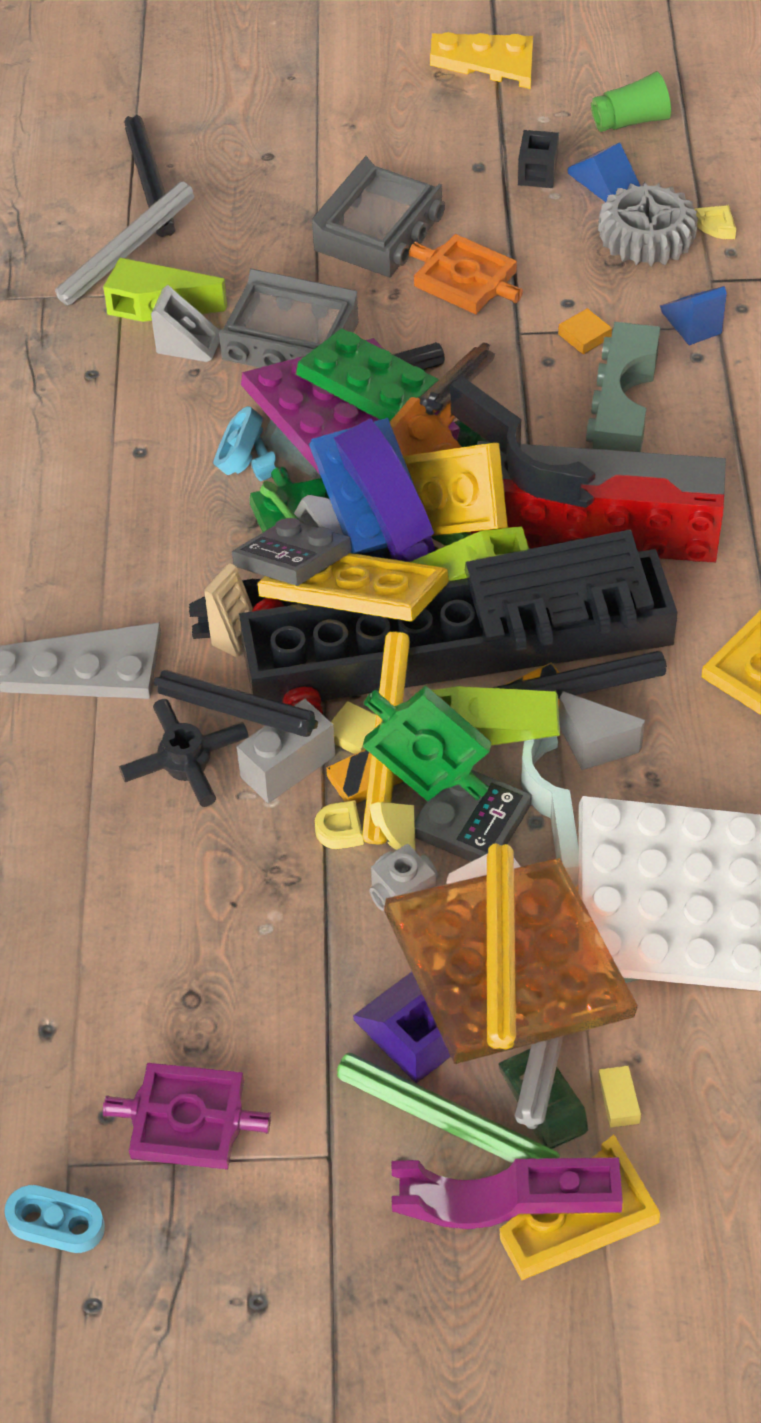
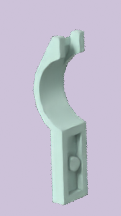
M557 736L524 741L521 786L523 791L532 794L531 805L540 814L551 819L562 894L572 893L578 886L579 846L570 790L556 787L543 779L534 767V764L546 752L558 748Z

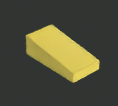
M629 1066L599 1069L598 1075L609 1127L640 1124L641 1112Z

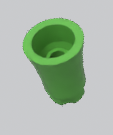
M655 71L638 81L592 98L591 112L598 131L603 132L611 128L617 130L645 122L669 120L671 116V103L665 81L661 74Z

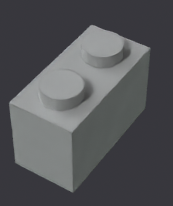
M303 699L295 706L310 710L315 714L318 727L313 729L309 737L264 726L237 745L240 777L268 804L335 757L333 724L306 699Z

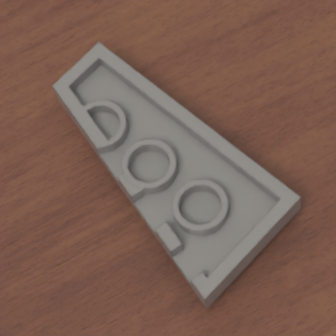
M160 622L0 646V692L150 699L161 637Z

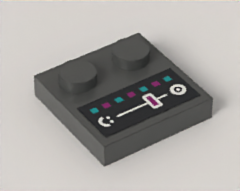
M285 518L277 521L275 526L233 550V565L237 566V568L299 586L351 553V541L349 536L332 532L329 528H318L300 523L295 518Z
M471 770V772L489 786L483 797L480 796V799L476 801L460 785L443 789L426 802L414 821L416 839L470 862L488 854V848L492 844H508L530 808L532 794L474 770Z

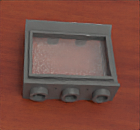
M365 156L312 218L314 251L390 278L400 265L403 266L407 262L411 245L414 242L421 244L431 226L441 220L445 210V202L442 201V184H438L435 187L377 167Z
M250 269L248 283L223 330L220 329L219 331L222 360L261 368L306 356L341 328L354 333L359 323L357 291Z

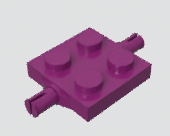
M147 1063L143 1084L134 1099L106 1095L105 1102L103 1103L104 1117L112 1116L132 1119L133 1132L129 1154L133 1160L228 1170L232 1146L240 1130L268 1134L270 1131L269 1126L271 1125V1112L242 1110L243 1072Z

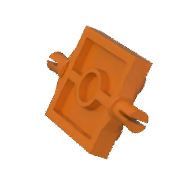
M454 234L444 245L436 249L428 248L418 242H414L410 247L409 256L425 262L424 266L414 275V287L471 313L477 314L490 299L498 295L515 304L522 297V288L507 283L517 272V261L457 234Z
M411 397L390 421L403 456L462 448L454 439L448 427L456 418L451 414V402L437 415H428L425 413L426 407L420 404V399Z

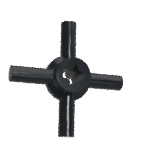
M168 699L156 701L153 709L165 732L159 743L157 753L119 766L124 782L126 783L165 769L173 778L180 781H189L200 806L207 807L212 805L216 801V796L204 773L211 751L249 738L245 724L240 722L203 735L196 726L188 723H179Z

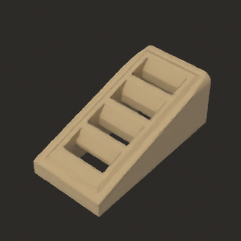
M229 563L204 591L211 644L237 657L243 653L239 613L252 612L253 607L237 566Z

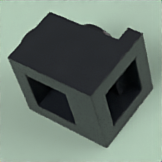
M523 130L518 158V186L553 188L558 158V132Z

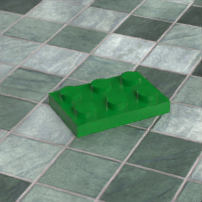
M343 328L299 360L296 375L379 420L388 418L389 422L411 397L421 399L439 381L438 378L426 373L423 369L392 355L389 351L381 349L360 338L357 334Z

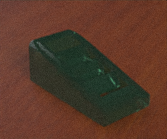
M530 1049L498 1063L499 1070L517 1102L523 1080L519 1077L525 1074ZM557 1067L548 1104L560 1100V1102L547 1107L544 1122L538 1124L536 1129H533L541 1144L551 1149L582 1136L588 1131L585 1107Z

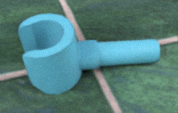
M259 437L254 443L259 457L251 460V466L257 479L264 481L271 478V472L276 468L274 465L276 456L273 451L268 452L262 438Z

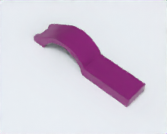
M619 1157L515 1159L511 1166L494 1176L474 1180H456L439 1176L425 1169L419 1160L391 1161L392 1176L399 1178V1196H392V1212L443 1227L460 1229L492 1227L508 1221L518 1214L622 1212L623 1199Z

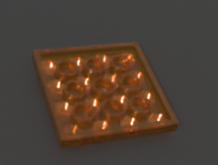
M560 858L514 868L516 1038L513 1047L507 1050L502 1048L493 1049L487 1043V875L386 898L384 912L454 1064L635 1017L638 1005Z

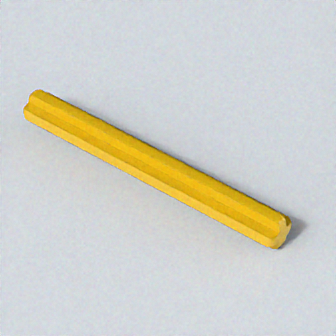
M389 632L386 635L379 693L394 706L403 703L410 644L409 636L401 632ZM376 715L375 728L382 722L378 715ZM373 755L371 757L362 836L366 843L382 845L387 842V837L382 832L380 826L375 827L371 817L370 804L378 802L391 803L395 774Z
M495 843L488 848L487 1043L493 1049L502 1048L507 1050L513 1047L516 1038L514 850L508 844L499 845Z

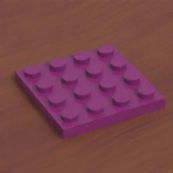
M374 338L366 340L369 343L381 349H384ZM303 357L242 372L241 386L318 473L319 470L309 446L312 438L355 427L370 418L373 422L379 420L296 375L298 361ZM452 422L448 427L452 436L457 441L460 428Z

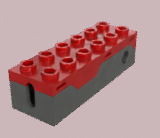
M478 441L477 445L489 444V442ZM521 444V450L533 460L548 465H568L579 461L595 473V480L588 485L581 483V488L594 496L593 503L584 508L536 498L521 490L510 478L506 465V454L500 451L507 528L522 526L529 549L631 529L638 552L656 549L659 559L716 563L724 510L726 458ZM471 531V535L479 531Z

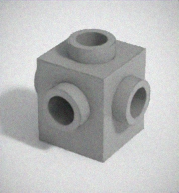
M406 844L395 852L390 851L383 854L371 866L372 887L370 888V895L378 908L386 912L400 928L436 905L437 870L427 856H419L409 844Z

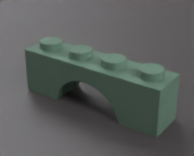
M614 322L612 337H604L602 360H607V364L599 363L597 386L602 387V390H594L591 414H597L596 418H589L586 441L593 442V449L641 452L646 408L631 401L624 393L636 385L653 382L658 356L660 327Z

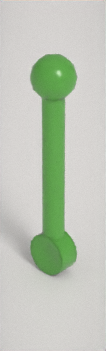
M264 481L260 487V492L264 496L271 498L286 518L297 519L276 493L278 490L277 486L270 481Z

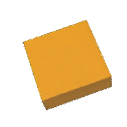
M586 308L560 323L558 335L581 354H585L602 344L604 337H612V328Z

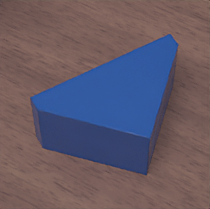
M620 142L568 167V174L604 202L607 201L608 195L616 194L617 188L628 190L630 183L637 187L640 186Z
M725 286L668 302L660 305L663 315L686 343L692 345L722 334L727 292Z

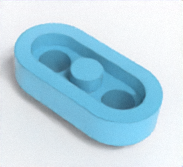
M247 406L240 410L229 422L224 432L213 464L226 475H231L234 472L237 474L241 473L252 460L251 450L263 432V427L261 426L263 417L253 408Z
M28 1185L14 1191L5 1204V1217L8 1226L15 1236L23 1240L68 1252L82 1253L97 1246L105 1232V1223L99 1206L92 1200L42 1186ZM32 1212L41 1214L36 1221H25L26 1216ZM83 1224L88 1226V1229L82 1234L72 1233L73 1228L77 1225Z

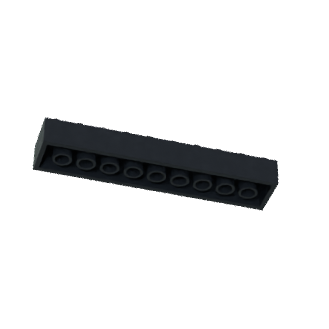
M656 549L638 552L654 607L636 612L637 627L625 629L621 622L616 601L606 603L608 614L611 618V632L599 634L589 606L586 607L589 617L587 622L552 628L551 626L553 644L541 646L533 618L524 619L521 621L527 636V649L519 651L514 649L507 623L502 624L505 633L504 638L486 642L483 628L479 624L467 578L449 581L413 621L309 604H297L239 613L251 694L283 703L284 695L290 690L299 687H310L320 693L321 701L369 694L374 690L379 692L385 638L389 632H401L409 636L410 644L404 687L407 688L545 666L549 663L558 664L674 645L678 612Z

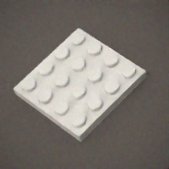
M582 796L579 802L578 973L761 991V815Z

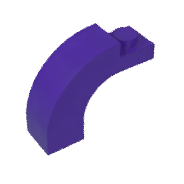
M370 418L334 437L345 469L361 489L376 516L392 560L411 562L436 551L431 538L434 531L424 506L402 463L373 420Z

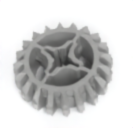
M646 182L642 186L637 187L630 183L628 190L617 188L616 194L608 195L607 201L602 204L598 221L599 237H601L603 247L609 248L611 255H620L622 262L630 259L634 260L636 266L640 262H646L650 267L654 262L666 265L669 258L679 260L681 253H688L689 247L696 238L697 211L693 208V201L686 200L685 193H675L673 187L661 188L660 183L656 186H648Z

